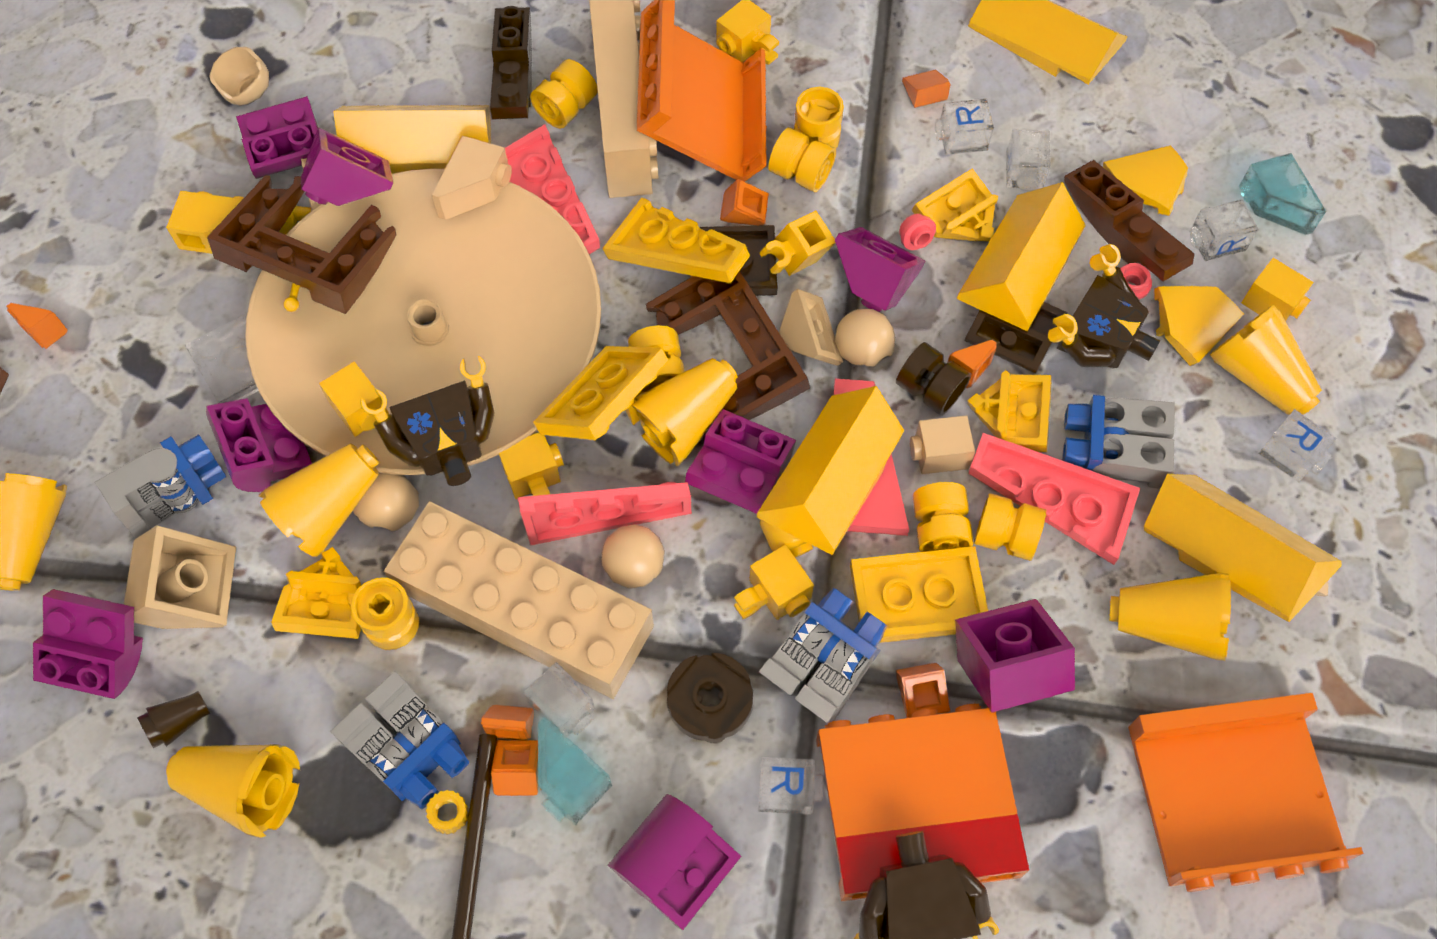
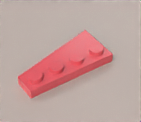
M544 124L505 147L508 165L512 167L509 182L535 194L552 206L579 235L589 255L600 248L599 237L583 203L580 202L575 192V186L570 176L567 175L562 159L551 141L546 125Z
M835 378L833 395L875 386V382ZM892 454L886 462L883 473L848 531L908 536L910 529Z
M986 433L982 434L968 474L1006 498L1012 499L1019 506L1025 503L1046 509V523L1115 565L1119 559L1140 491L1139 487Z
M665 482L651 486L518 497L520 513L530 545L692 514L688 482Z

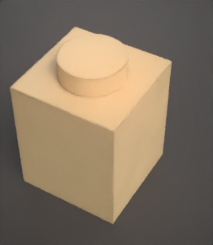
M967 415L919 421L915 436L910 437V452L913 461L919 460L921 474L969 469L975 454V448Z

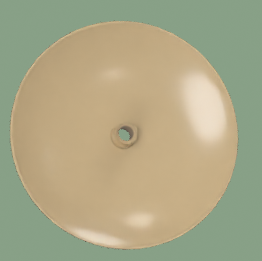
M422 169L392 174L394 183L388 191L341 206H336L330 202L326 205L321 204L299 221L287 233V236L309 243L311 246L330 253L371 205L376 206L380 210L381 218L375 222L384 232L387 228L394 226L397 235L378 270L346 314L313 301L310 290L301 286L297 297L299 301L298 310L294 312L287 311L284 308L283 302L290 295L292 282L266 271H261L250 298L245 337L247 357L252 376L262 398L271 412L289 432L324 456L350 443L354 444L357 448L364 444L380 461L376 466L379 473L422 475L425 473L421 466L410 467L387 450L376 428L363 431L354 437L329 404L319 383L355 361L372 385L384 393L387 399L386 408L389 414H392L389 408L391 406L465 380L467 387L471 385L470 379L461 373L460 363L464 358L467 372L476 375L481 370L478 356H481L486 362V371L482 376L483 383H488L495 414L489 438L480 444L482 456L467 464L471 466L499 455L500 452L538 431L533 421L591 362L596 349L601 322V298L596 270L582 240L567 220L541 198L511 182L506 187L501 188L495 201L447 220L438 218L432 194L445 169ZM433 321L428 325H423L426 322Z

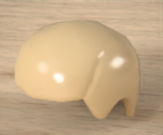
M233 47L222 53L213 63L210 81L222 97L231 104L239 106L248 105L261 98L268 88L269 71L265 63L252 49L248 47Z
M857 309L847 314L839 322L834 342L843 359L853 365L874 367L886 356H892L896 337L894 329L885 315L874 309Z
M379 473V476L353 512L362 523L370 528L383 527L390 531H396L413 519L419 507V492L404 475Z
M636 524L619 527L607 537L603 545L602 566L614 583L629 589L643 587L652 582L662 571L665 550L660 538L649 528Z

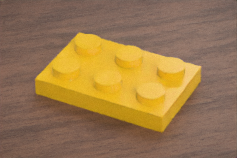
M606 346L533 423L540 435L597 440V438H600L609 430V425L619 414L633 404L634 398L642 389L656 379L657 373L669 360L662 348Z
M975 546L851 559L850 561L858 621L860 622L868 611L887 625L879 643L956 635L955 619L988 611Z

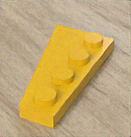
M642 197L603 247L607 258L610 260L726 283L733 281L750 257L745 244L713 229L708 231L700 229L698 223L686 218L684 221L678 219L671 210L664 207L660 209L654 208L649 200Z

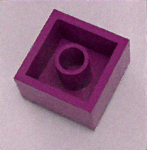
M1037 599L955 619L957 661L991 713L1075 690V647Z

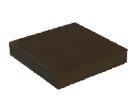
M774 225L700 227V229L705 231L713 229L745 244L750 257L740 269V272L755 296L777 295V274H772L770 271L776 264V256L767 254L761 257L759 254L768 242L775 239Z

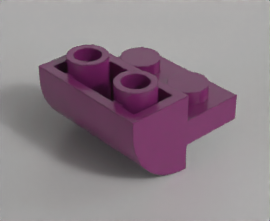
M308 96L236 116L243 138L241 139L255 179L302 166L301 159L308 158L318 130Z
M248 398L206 406V416L232 483L236 488L246 492H262L270 486L272 481L284 479L312 464L305 444L282 425L267 404L251 406Z
M722 409L705 435L704 446L687 470L685 482L757 514L790 462L796 440Z
M52 589L43 595V635L33 642V681L107 698H117L131 681L142 651L143 638L134 636V607Z
M666 794L607 866L640 896L647 899L677 928L684 930L742 856L713 831V826L702 816L676 797Z

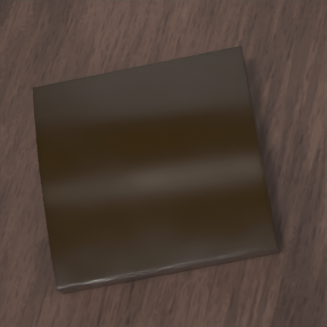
M1044 302L1029 330L1025 331L979 310L964 341L977 345L993 340L997 343L994 355L1036 374L1053 343L1048 339L1049 330L1057 327L1053 324V319L1068 312Z

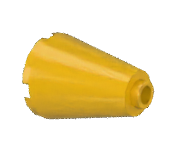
M1274 304L1247 323L1240 331L1232 335L1210 354L1215 363L1287 415L1297 412L1302 416L1320 402L1316 396L1322 389L1284 317Z
M711 358L637 395L634 398L633 404L625 411L633 425L638 421L641 422V427L645 432L641 436L646 443L666 462L672 464L675 461V465L679 466L685 461L737 390L735 380L738 376L727 361L721 360L719 362Z
M350 443L265 488L258 496L263 498L260 504L284 535L289 537L293 534L295 537L301 538L303 542L298 547L312 557H317L325 550L379 476L376 466L380 461L364 444L357 448L354 444Z
M6 473L4 481H0V590L20 591L21 584L31 583L65 500L67 485L63 484L56 487L57 481L12 473Z
M1216 573L1120 588L1119 596H1111L1109 621L1118 622V631L1211 659L1225 661L1229 638H1225L1224 634H1227L1231 614L1230 579H1228L1229 574Z
M278 744L185 746L170 758L166 767V775L172 790L245 834L262 838L266 836L263 833L266 830H277L291 812L299 789V784L292 782L293 769L300 770V764L293 750Z

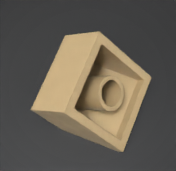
M155 526L136 538L133 542L124 605L134 607V623L161 629L221 628L226 626L236 547L161 526Z

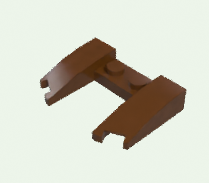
M265 175L208 235L207 239L214 259L244 272H247L251 266L259 268L310 290L313 301L346 314L378 270L397 235L394 226H391L383 232L375 223L381 218L380 210L376 206L371 205L330 253L279 232L305 192L301 190V176L294 177L293 184L289 189H272L271 177Z
M740 271L731 283L692 276L646 303L648 312H656L657 325L671 327L678 335L718 315L722 317L752 365L750 369L738 375V378L735 380L737 390L723 407L724 410L750 420L810 389L808 377Z

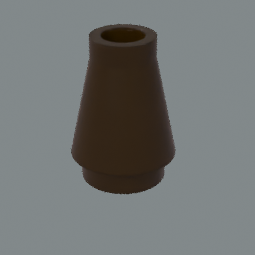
M199 691L185 697L147 707V712L137 717L154 749L163 743L167 747L200 719L209 715L210 712Z

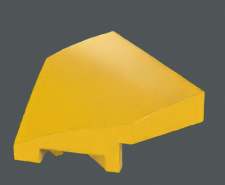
M1171 145L1103 162V167L1144 200L1143 204L1153 206L1154 209L1158 208L1157 214L1169 216L1173 210L1175 200L1184 191L1188 167Z
M972 168L917 202L912 208V212L928 216L935 222L936 232L934 237L990 241L994 232L992 225L998 195L991 194Z
M1158 286L1154 288V298L1156 301H1159L1160 327L1156 329V336L1165 335L1168 342L1189 366L1199 363L1244 315L1239 307L1217 287Z
M1005 370L1001 373V378L980 395L976 393L967 400L970 408L995 437L1037 452H1047L1052 387L1051 375H1010Z
M333 547L322 552V559L299 572L291 570L285 574L289 584L283 586L271 621L275 631L359 638L361 628L354 620L351 603L356 590L361 586V582L357 576H353Z

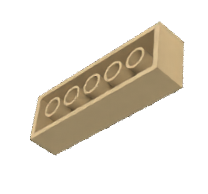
M589 0L609 198L653 194L652 179H659L656 140L637 131L640 42L638 43L637 40H640L641 16L634 15V13L641 12L640 0Z
M430 501L384 570L387 578L397 581L405 589L409 597L565 676L568 675L569 678L613 700L654 628L652 609Z

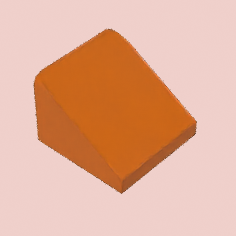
M936 69L902 78L914 108L948 99L951 84Z
M737 179L724 192L720 220L727 223L764 225L769 193Z
M10 303L6 306L10 315L42 348L47 349L68 332L56 314L50 310Z
M989 340L957 350L949 355L948 362L954 361L972 374L966 387L967 389L971 388L990 366L997 348L995 341Z
M930 663L896 670L907 718H912V713L924 709H936L938 714L950 712L945 672L939 664Z
M492 705L483 715L481 725L486 734L495 735L500 739L531 740L534 709Z
M497 740L491 770L493 792L495 795H537L539 789L541 740Z

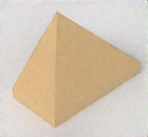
M796 289L791 294L779 330L781 337L791 351L836 366L843 363V360L834 342L835 335L822 297Z

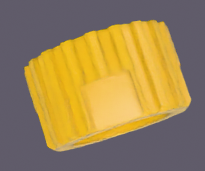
M445 790L440 791L438 794L435 793L434 797L429 799L426 817L429 820V824L437 832L447 835L450 833L455 834L457 830L466 825L469 807L459 793ZM454 803L457 806L456 817L449 821L440 820L438 818L439 809L445 804Z

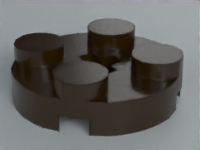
M711 653V655L700 657L695 655L681 662L669 678L667 686L668 711L678 729L693 739L714 744L722 742L725 738L733 736L741 730L751 715L753 705L751 681L745 668L732 657L721 653ZM714 687L719 690L718 699L721 702L716 706L712 704L708 707L702 705V696L699 692L702 689L711 691Z

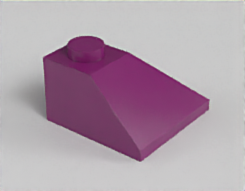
M318 128L301 175V190L306 191L305 195L308 198L323 205L330 202L336 206H341L391 189L394 182L388 160L326 130Z
M863 227L838 233L835 239L852 293L862 298L861 303L864 306L881 312L882 309L887 311L898 304L926 262Z

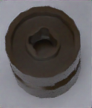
M923 342L913 351L902 366L896 378V384L913 396L922 394L924 404L938 414L944 415L959 399L967 387L972 374L954 361L945 363L944 354L928 343ZM933 372L934 376L929 380L928 377Z

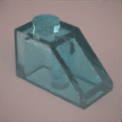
M1292 153L1252 163L1239 185L1242 198L1249 203L1256 216L1304 235L1313 233L1327 212Z
M543 717L538 722V786L546 798L541 805L560 823L566 817L576 826L612 787L610 776L547 718Z

